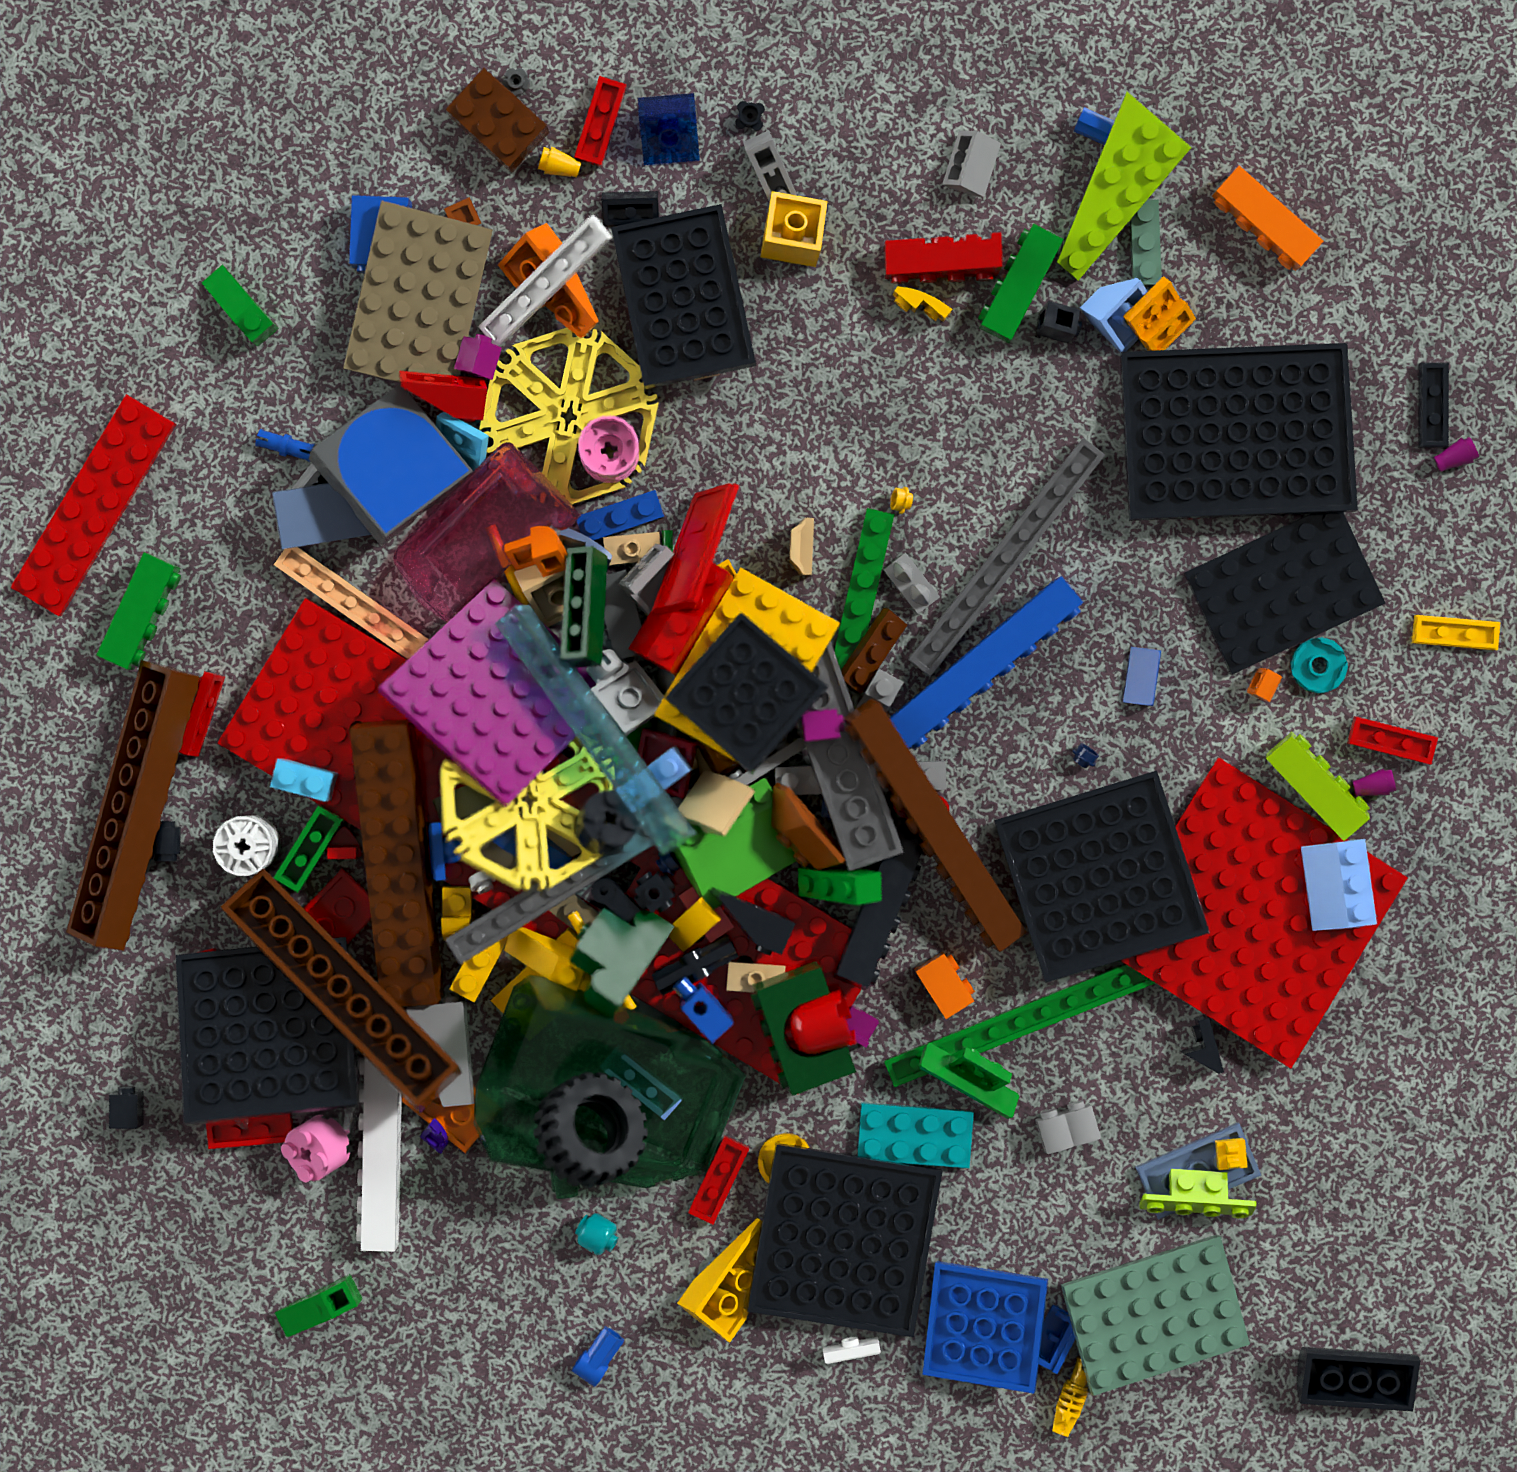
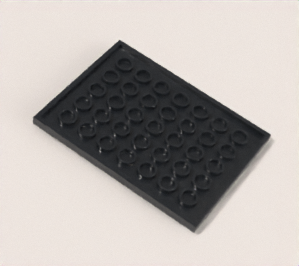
M1347 343L1121 352L1120 365L1129 521L1356 512L1358 510Z

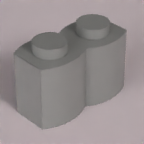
M1076 1101L1068 1104L1067 1110L1057 1112V1109L1054 1108L1040 1113L1041 1117L1035 1119L1046 1154L1101 1139L1093 1108L1089 1103L1084 1104V1101Z

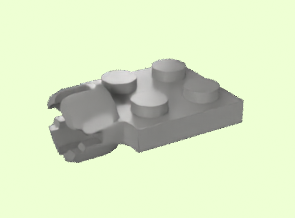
M607 649L602 651L604 655L602 666L586 668L587 673L596 683V686L590 689L589 694L619 733L625 737L655 717L654 713L663 700L664 695L636 660L626 664L621 661L613 650Z

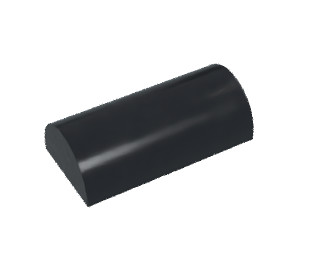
M1302 1347L1299 1352L1297 1366L1300 1404L1413 1412L1421 1362L1420 1358L1416 1354Z

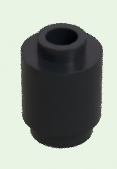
M160 821V828L156 833L153 844L154 861H177V854H180L181 827L175 826V821Z

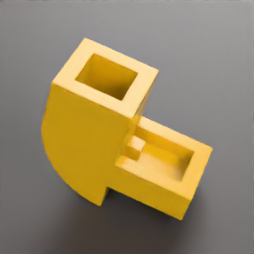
M443 886L442 888L443 916L441 918V928L444 941L475 922V910H472V891L470 886Z

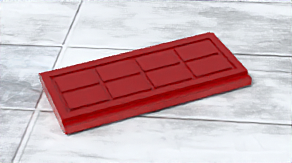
M727 483L694 494L673 550L674 555L670 558L651 611L655 615L687 609L698 604L739 489V485L736 483Z

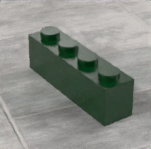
M594 546L567 548L560 659L576 668L602 666L608 556Z

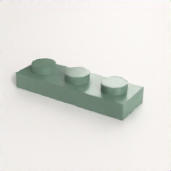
M1159 199L1147 200L1130 219L1132 279L1138 278L1144 286H1154L1162 278Z

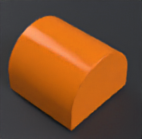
M1258 668L1247 689V693L1270 703L1282 676L1269 669Z

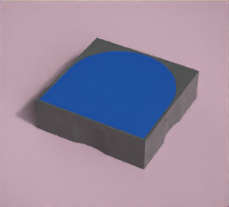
M401 384L314 446L309 456L310 462L331 487L347 500L356 517L381 547L411 525L423 511L440 503L465 484L473 472L409 393L401 387Z

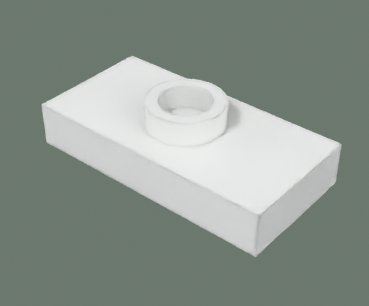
M849 1337L841 1340L842 1344L823 1347L824 1360L827 1364L881 1353L878 1337L858 1340V1337Z

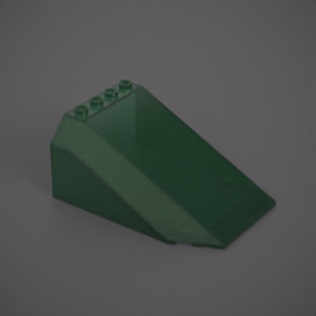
M529 975L513 987L476 1084L473 1124L491 1162L555 1172L552 1167L548 1169L543 1163L546 1159L542 1153L538 1154L536 1146L539 1145V1141L534 1139L533 1129L538 1127V1124L534 1123L535 1113L540 1111L538 1106L541 1100L547 1097V1093L556 1086L582 1073H605L607 1079L614 1076L621 1081L620 1085L622 1087L627 1085L633 1091L631 1095L634 1099L638 1098L642 1105L639 1108L641 1113L646 1115L647 1122L643 1124L644 1128L648 1129V1136L642 1141L646 1147L643 1154L639 1155L638 1163L630 1168L629 1172L610 1182L650 1188L654 1187L657 1182L668 1179L678 1181L687 1176H697L707 1172L746 1075L703 1037L624 1006H620L614 1017L610 1019L586 1001L583 990L578 989L575 991L552 982L547 978ZM681 1099L682 1101L664 1121L661 1116ZM577 1106L573 1124L579 1141L590 1151L603 1154L607 1146V1130L604 1122L593 1110L584 1106Z

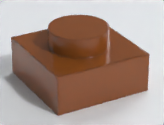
M470 197L443 209L447 218L473 225L481 224Z

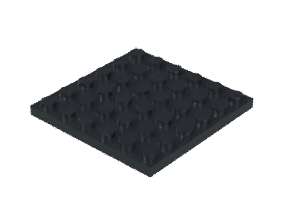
M1157 770L994 820L1045 983L1210 933Z
M333 938L348 953L347 938ZM257 946L176 955L183 1122L185 1125L359 1106L355 1046Z
M776 1143L747 1312L914 1337L943 1171L937 1168Z

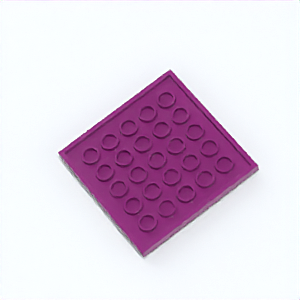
M495 579L390 676L378 690L379 693L505 808L602 712L601 708L589 694L590 689L596 686V683L587 673V667L576 668L560 659L562 640Z

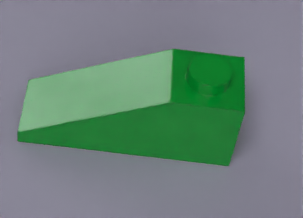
M223 264L202 282L203 286L232 321L257 347L279 329Z

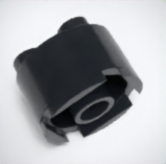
M616 789L602 791L590 797L579 811L576 819L575 834L579 843L587 851L593 854L598 853L604 854L603 856H610L620 852L633 838L640 824V818L635 805Z

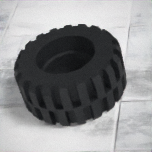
M591 1072L582 1073L553 1088L547 1093V1097L541 1100L538 1106L540 1111L535 1113L534 1123L538 1124V1127L533 1129L534 1139L539 1141L536 1149L538 1154L542 1153L546 1160L543 1163L548 1169L552 1167L555 1170L554 1175L560 1180L568 1178V1184L574 1186L581 1184L583 1187H593L608 1183L629 1172V1169L638 1163L639 1155L643 1154L646 1145L642 1141L647 1138L648 1129L644 1128L643 1124L647 1122L646 1115L641 1113L639 1108L642 1104L638 1098H633L631 1095L633 1091L627 1085L624 1087L620 1085L621 1081L616 1077L612 1076L607 1079V1075L600 1072L595 1074ZM577 1106H584L593 1110L604 1122L607 1130V1146L603 1154L590 1151L579 1141L573 1124Z

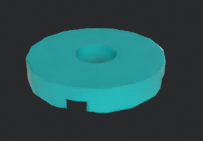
M1324 637L1311 638L1301 643L1293 652L1290 662L1291 674L1296 683L1304 690L1312 693H1325L1337 688L1345 679L1348 670V663L1342 647L1335 641ZM1317 657L1323 658L1327 664L1326 670L1321 674L1316 673L1312 669V662Z

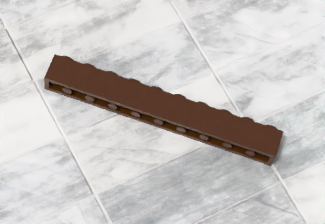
M869 699L845 716L843 719L847 724V727H845L846 733L853 742L858 741L863 750L860 751V754L869 766L873 764L878 773L875 774V777L884 789L888 787L893 795L890 798L892 804L899 812H904L908 818L905 821L907 827L914 835L918 834L923 841L920 847L929 858L933 857L936 861V872L944 881L947 879L952 886L949 890L951 895L958 903L962 902L967 909L964 914L973 926L977 925L980 929L979 938L988 949L992 947L1001 952L1026 934L1025 928L878 701Z

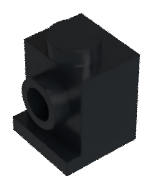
M1048 300L1039 312L1035 337L1041 338L1043 336L1069 344L1074 337H1078L1081 330L1082 321H1079L1080 309Z

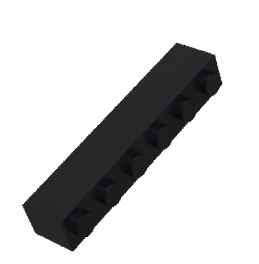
M901 818L894 822V826L903 853L878 862L875 872H881L882 901L861 905L833 975V978L862 990L869 988V985L874 986L878 979L880 970L876 969L880 958L884 960L891 945L887 943L890 932L895 933L899 926L901 918L897 914L900 907H905L910 898L911 892L907 889L910 881H916L921 869V866L918 865L921 854L926 855L920 847L923 841L919 835H914L907 827L906 820Z

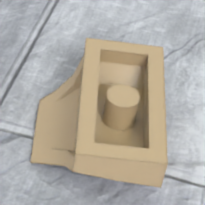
M804 518L791 530L790 563L800 576H812L814 518Z

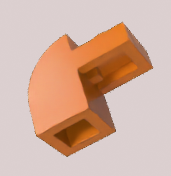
M531 527L530 536L504 544L505 553L516 571L536 564L544 578L566 570L567 551L557 533L550 527Z

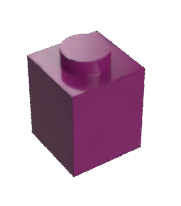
M476 334L475 338L463 336L454 369L474 377L493 380L502 347L492 344V338L481 334Z
M837 709L806 712L801 718L804 743L839 739L840 732H844L843 715H838Z

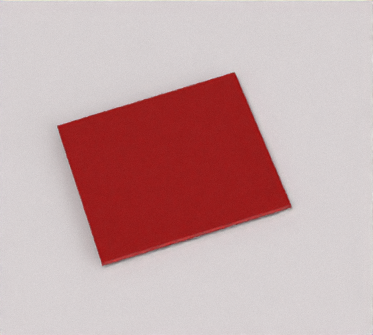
M1218 757L1175 825L1210 933L1120 961L1291 1069L1408 877L1367 852L1377 924L1312 931L1301 847L1341 842L1343 840L1325 824Z

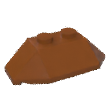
M776 783L773 786L771 827L778 833L776 839L787 849L790 847L795 852L793 858L804 868L807 865L816 870L847 868L845 857L837 841L789 787Z

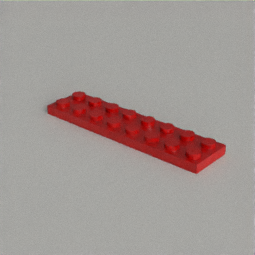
M125 395L11 585L12 589L59 617L63 615L175 428L176 423L131 396Z

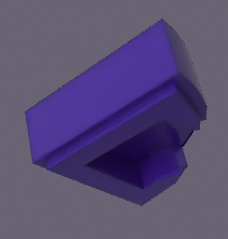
M434 1118L420 1134V1138L441 1154L448 1145V1136L443 1126Z

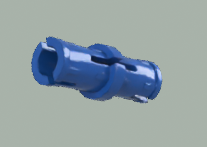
M264 429L259 430L257 436L266 438L268 441L256 439V447L277 451L279 455L284 457L291 455L310 462V454L302 450L311 452L315 444L292 439V436L288 434L281 436Z

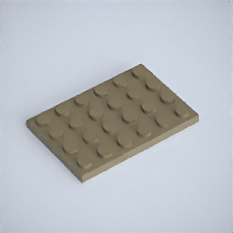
M381 200L343 369L399 383V371L459 376L460 371L454 369L463 336H469L493 229Z

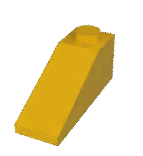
M524 927L509 934L504 951L548 980L577 991L585 978L586 972L572 964L569 960L575 947Z

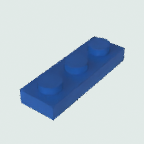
M656 490L576 516L575 518L580 533L596 541L603 537L664 518V514Z

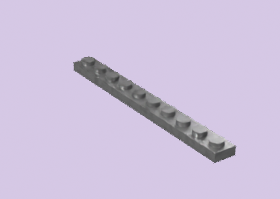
M1084 437L1080 440L908 658L911 663L931 677L1105 456L1103 452Z
M676 797L640 819L635 835L620 852L610 856H602V858L547 890V881L543 891L538 890V883H536L528 891H523L445 939L459 963L462 964L665 839L670 831L684 824L679 822L674 813L685 798Z

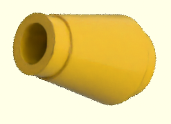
M552 146L551 149L544 147L538 169L544 171V174L577 178L581 161Z

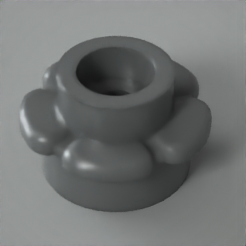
M511 68L505 72V79H503L502 84L515 96L522 95L529 89L530 79L524 69ZM515 79L519 80L518 84L514 83Z

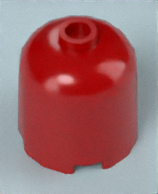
M841 989L803 1003L790 1012V1024L785 1025L789 1041H795L797 1047L802 1052L818 1054L856 1044L855 1029L849 1031L847 1019L852 1018L845 995L841 994Z

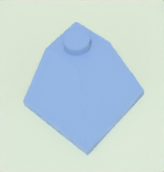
M1138 278L1103 286L1080 309L1089 322L1120 353L1126 352L1138 338L1123 316L1148 291Z

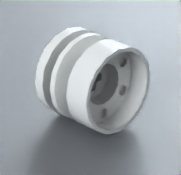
M258 815L239 816L226 821L217 830L213 840V853L217 863L225 871L236 876H249L258 873L263 868L265 870L268 869L277 860L281 850V838L277 828L268 819ZM246 839V844L250 845V850H246L243 853V848L239 847V842H243Z

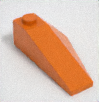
M545 223L526 232L500 261L498 266L517 289L563 243L550 226ZM577 273L542 306L551 310L555 314L556 320L580 338L585 337L599 322Z

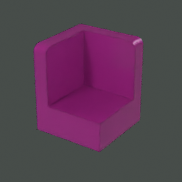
M852 1004L850 1008L852 1018L847 1019L849 1031L855 1029L856 1042L867 1048L868 1040L879 1024V1021Z

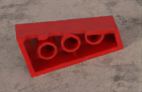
M991 233V239H982L978 234H970L959 238V241H954L949 236L932 238L931 243H925L923 238L885 241V279H891L893 284L908 283V279L920 278L921 283H933L937 281V278L948 277V282L965 281V277H976V281H991L993 276H998L1002 268V233Z

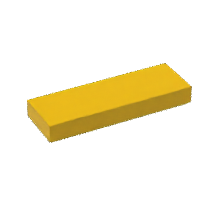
M1414 615L1412 643L1496 651L1499 645L1500 622Z

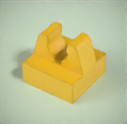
M1244 1138L1215 1140L1217 1168L1219 1170L1247 1168Z

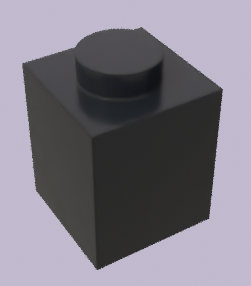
M134 1086L118 1087V1091L109 1095V1129H138L144 1125V1091H135Z

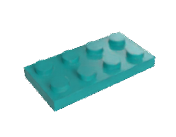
M861 1102L857 1156L897 1163L970 1168L974 1112L970 1110Z

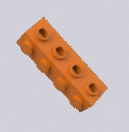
M1240 165L1212 195L1215 199V205L1225 213L1229 211L1236 218L1235 222L1241 229L1246 232L1250 230L1258 237L1256 239L1258 244L1265 250L1269 251L1271 249L1279 256L1277 258L1278 261L1289 270L1291 268L1294 271L1298 270L1324 242Z

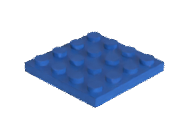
M936 1261L922 1375L1034 1394L1036 1391L1048 1279Z

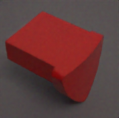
M343 826L335 834L327 848V859H357L362 855L358 840L346 826Z

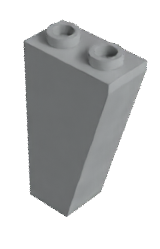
M459 997L442 998V1004L407 1007V1014L459 1065L462 1071L439 1095L443 1107L475 1104L466 1002H459Z

